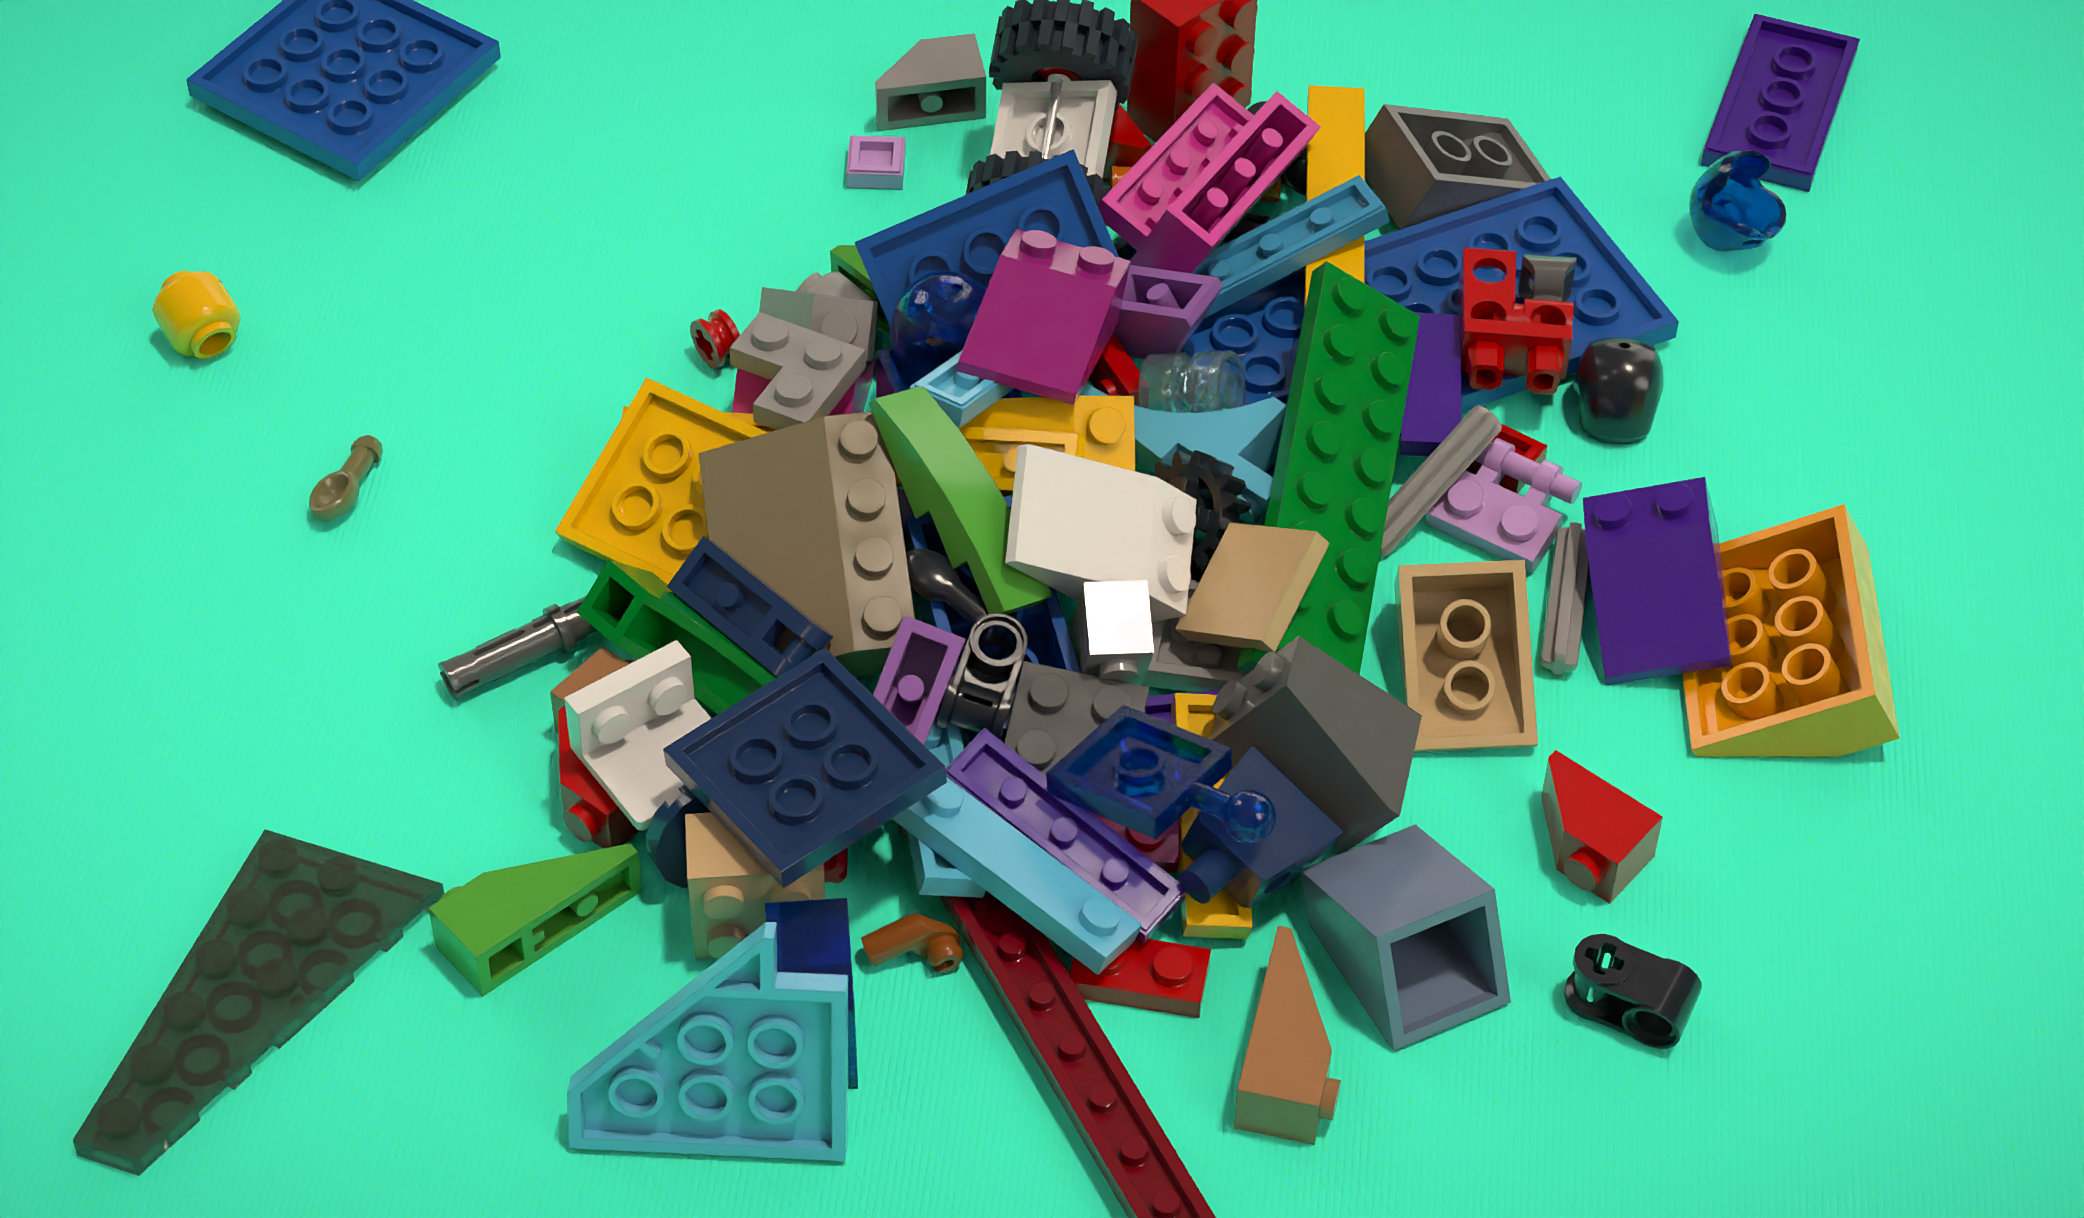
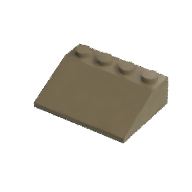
M872 411L823 416L699 453L709 539L716 542L804 614L828 630L834 637L826 649L853 676L881 674L904 615L913 619L915 617L894 465ZM786 628L774 647L783 653L796 634L789 628Z

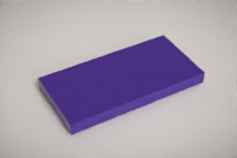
M1754 14L1704 147L1701 165L1810 192L1857 55L1860 39Z

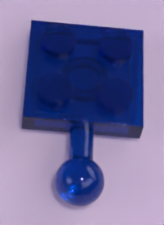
M1126 705L1121 706L1046 772L1047 794L1155 840L1190 807L1223 820L1228 834L1235 840L1247 844L1264 840L1270 835L1276 823L1275 807L1265 794L1256 790H1242L1231 795L1213 787L1232 770V750L1230 747Z

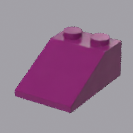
M1016 229L999 257L958 360L956 371L1074 405L1118 324L1131 261L1115 257L1112 252L1101 247L1088 246L1083 248L1058 241L1053 235L1044 231H1022Z

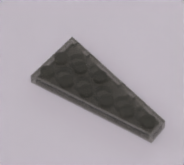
M264 829L72 1141L77 1156L140 1176L200 1121L199 1112L225 1088L229 1087L235 1090L252 1074L251 1065L273 1045L278 1049L285 1045L355 982L353 973L380 949L387 953L404 937L402 929L423 910L429 914L428 908L438 902L445 894L443 883Z

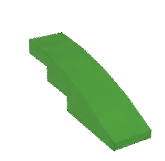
M924 386L876 398L868 404L915 518L931 514L953 569L969 565L989 615L994 613L1010 614L1040 604L1052 597L1048 585L1005 563L1011 510L994 480L961 431Z

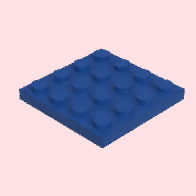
M283 0L188 77L186 81L189 96L360 181L501 58L498 40L414 0Z

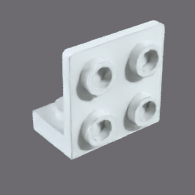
M677 640L564 697L570 748L637 830L649 828L654 813L664 801L670 806L682 795L678 788L683 786L684 783L666 766L663 748L711 719L694 698L691 656Z

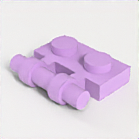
M1496 438L1474 460L1482 464L1477 474L1475 475L1465 470L1425 514L1426 524L1503 560H1525V570L1534 573L1555 539L1558 529L1562 527V514L1547 508V505L1553 496L1569 504L1575 503L1581 492L1582 482L1564 475L1563 467L1548 460H1544L1541 464L1515 453L1514 445ZM1504 475L1530 485L1531 487L1526 495L1523 497L1499 486Z

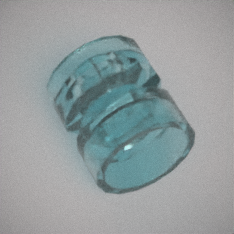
M1232 350L1200 351L1195 353L1192 359L1185 352L1152 353L1147 355L1142 364L1139 377L1140 407L1174 413H1202L1245 406L1246 388L1242 363L1237 354Z

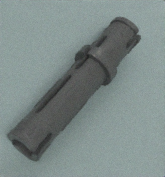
M586 596L561 607L557 604H552L543 609L542 616L533 619L531 622L488 640L461 655L438 663L441 678L453 699L458 700L481 686L494 682L559 650L566 654L577 648L578 641L598 632L597 629L576 613Z

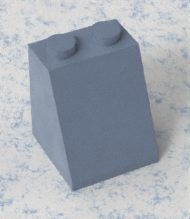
M1416 824L1300 870L1309 926L1386 1043L1394 1051L1511 1003L1495 889Z

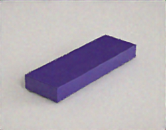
M1416 313L1420 316L1400 433V455L1430 456L1462 420L1461 315Z

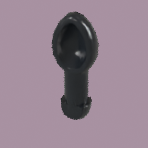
M912 549L906 552L910 586L921 597L935 603L946 602L972 625L971 629L976 621L985 615H989L985 603L961 582L958 568L953 569L948 557L928 549Z

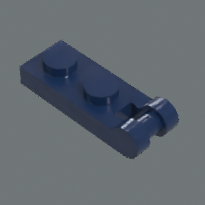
M705 536L701 538L666 586L777 677L811 657L816 650L820 651L826 648L834 637L828 630L804 614L716 542ZM789 628L796 635L782 653L774 645L785 629Z

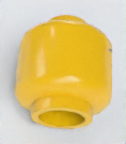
M179 271L169 276L163 282L161 291L155 297L152 308L155 320L172 348L183 356H195L199 359L215 357L228 349L235 341L236 332L241 320L238 307L221 280L214 274L206 271Z

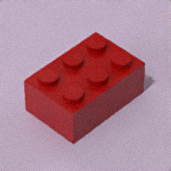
M1131 0L1129 31H1135L1137 35L1136 44L1138 45L1130 92L1127 99V113L1144 135L1157 142L1213 82L1244 108L1251 104L1258 0Z

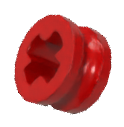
M717 309L709 313L708 321L699 318L691 322L690 325L693 344L703 361L713 369L724 365L725 357L730 358V347L740 336L731 317L725 311Z

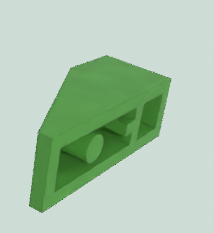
M629 843L483 872L463 886L450 889L438 902L428 908L435 947L483 997L642 892L639 854Z

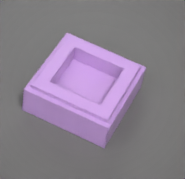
M850 136L846 172L847 188L903 190L906 137Z

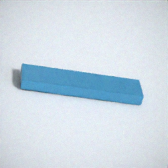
M1358 175L1214 249L1205 261L1191 273L1218 277L1223 285L1205 317L1389 223L1387 208L1361 176Z

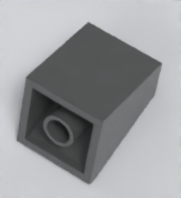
M1300 636L1278 652L1270 651L1266 653L1257 663L1254 670L1239 681H1229L1220 690L1212 708L1213 713L1216 714V719L1209 742L1232 769L1246 751L1254 746L1343 830V834L1327 859L1350 850L1400 816L1422 718L1421 714Z

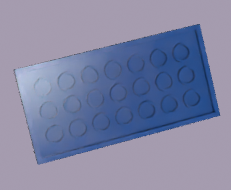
M1561 176L1364 241V283L1414 313L1460 315L1458 286L1464 247L1516 251L1515 303L1521 304L1524 303V299H1521L1518 295V282L1523 254L1576 257L1571 296L1566 301L1574 302L1572 344L1566 376L1576 373L1579 360L1586 347L1592 341L1609 337H1625L1640 340L1654 346L1676 338L1679 324L1677 318ZM1305 266L1205 317L1184 344L1183 349L1176 355L1215 411L1242 407L1271 397H1275L1287 405L1304 317ZM1482 266L1473 272L1478 280L1484 282L1498 283L1505 277V274L1500 269L1492 266ZM1461 372V413L1471 410L1477 405L1482 406L1528 390L1526 388V376L1503 375L1502 386L1494 390L1473 389L1469 383L1468 373ZM1276 463L1266 472L1272 477L1274 476Z

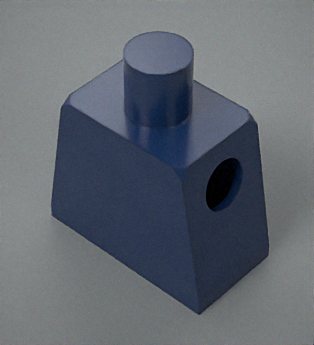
M1252 746L1246 751L1199 812L1181 843L1182 849L1194 862L1180 873V882L1186 893L1199 903H1208L1220 891L1224 890L1241 907L1252 908L1300 879L1301 869L1326 860L1344 831Z

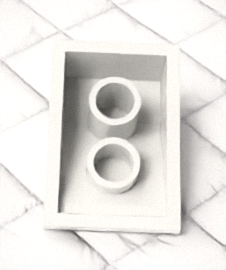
M1031 444L1020 445L1017 450L1005 563L1076 601L1079 599L1084 582L1147 580L1151 623L1184 616L1187 610L1188 588L1191 580L1190 566L1193 532L1196 524V499L1155 476Z

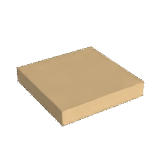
M1229 523L1187 605L1186 615L1181 617L1175 629L1190 641L1275 652L1330 543L1317 531Z

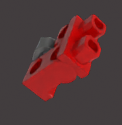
M1463 248L1458 286V305H1460L1461 372L1468 373L1469 383L1473 389L1494 390L1502 386L1503 375L1526 376V388L1532 393L1553 395L1557 392L1560 379H1566L1572 344L1574 302L1566 301L1571 296L1576 257L1523 254L1518 282V295L1521 299H1524V303L1521 304L1515 303L1516 251ZM1482 266H1492L1500 269L1505 274V277L1498 283L1484 282L1478 280L1473 272Z

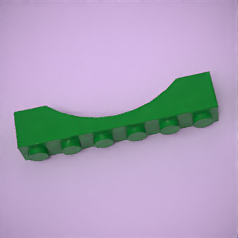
M609 559L576 611L614 645L637 659L677 640L691 656L694 697L717 715L777 678L776 675L666 587L667 584L653 572Z

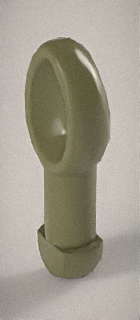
M365 435L355 440L351 445V454L340 470L328 474L316 484L309 497V508L313 518L322 522H329L352 508L359 497L360 482L373 463H379L381 460L383 447L377 438Z

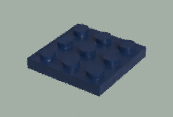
M826 648L663 748L666 766L783 888L789 886L947 783L945 765Z

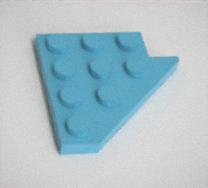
M765 922L571 1075L567 1089L569 1148L846 1161L848 1146V975L777 972V922Z

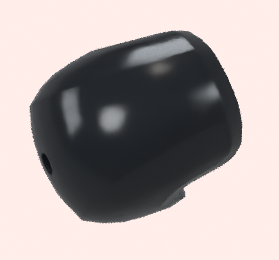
M1609 337L1589 343L1579 360L1574 381V390L1579 395V423L1584 433L1597 441L1609 444H1633L1649 434L1664 388L1663 365L1654 346L1640 340L1625 337Z

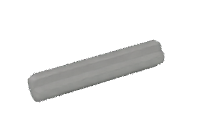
M1481 405L1473 407L1389 499L1380 551L1381 555H1388L1500 433L1502 429L1501 423L1487 408Z
M1571 522L1569 527L1559 528L1555 539L1540 659L1541 665L1552 670V675L1563 676L1564 671H1574L1579 661L1589 563L1585 529H1581L1582 524L1578 522Z

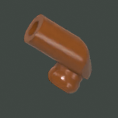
M917 913L906 915L861 937L864 949L874 967L908 951L926 958L934 971L942 973L954 970L963 959V951L960 947L962 941L957 931L950 925Z

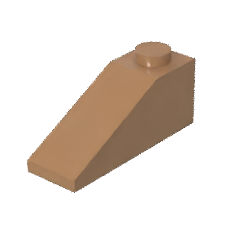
M1278 926L1237 1088L1234 1128L1315 1145L1320 1120H1334L1341 1080L1329 1078L1332 1049L1291 928Z

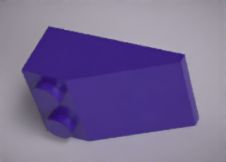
M1700 477L1584 497L1583 512L1586 548L1606 684L1612 685L1732 665L1718 524L1706 478Z

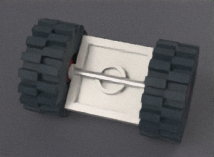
M1027 0L1015 1L1014 8L1007 6L1002 10V16H999L989 66V78H993L992 84L997 90H1002L990 155L986 156V161H977L973 165V171L970 170L966 194L1074 149L1098 206L1100 201L1110 191L1108 186H1102V178L1113 114L1118 109L1119 103L1124 104L1128 99L1138 45L1136 44L1137 35L1135 31H1129L1130 24L1124 18L1114 20V11L1107 7L1100 11L1093 9L1095 2L1082 0L1081 4L1071 3L1070 0H1034L1032 4Z

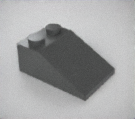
M1383 104L1365 132V182L1377 193L1389 211L1391 221L1400 229L1551 180L1508 118Z

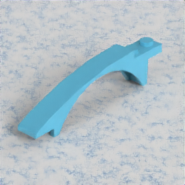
M1087 382L1080 393L1082 396H1108ZM1275 397L1242 407L1202 413H1174L1151 410L1134 405L1135 464L1149 475L1157 477L1154 468L1156 462L1160 461L1172 466L1174 452L1180 451L1191 456L1194 450L1234 466L1232 476L1240 478L1246 483V487L1237 497L1251 503V509L1241 514L1240 518L1248 524L1254 525L1256 522H1259L1264 526L1273 477L1266 472L1277 460L1287 405Z

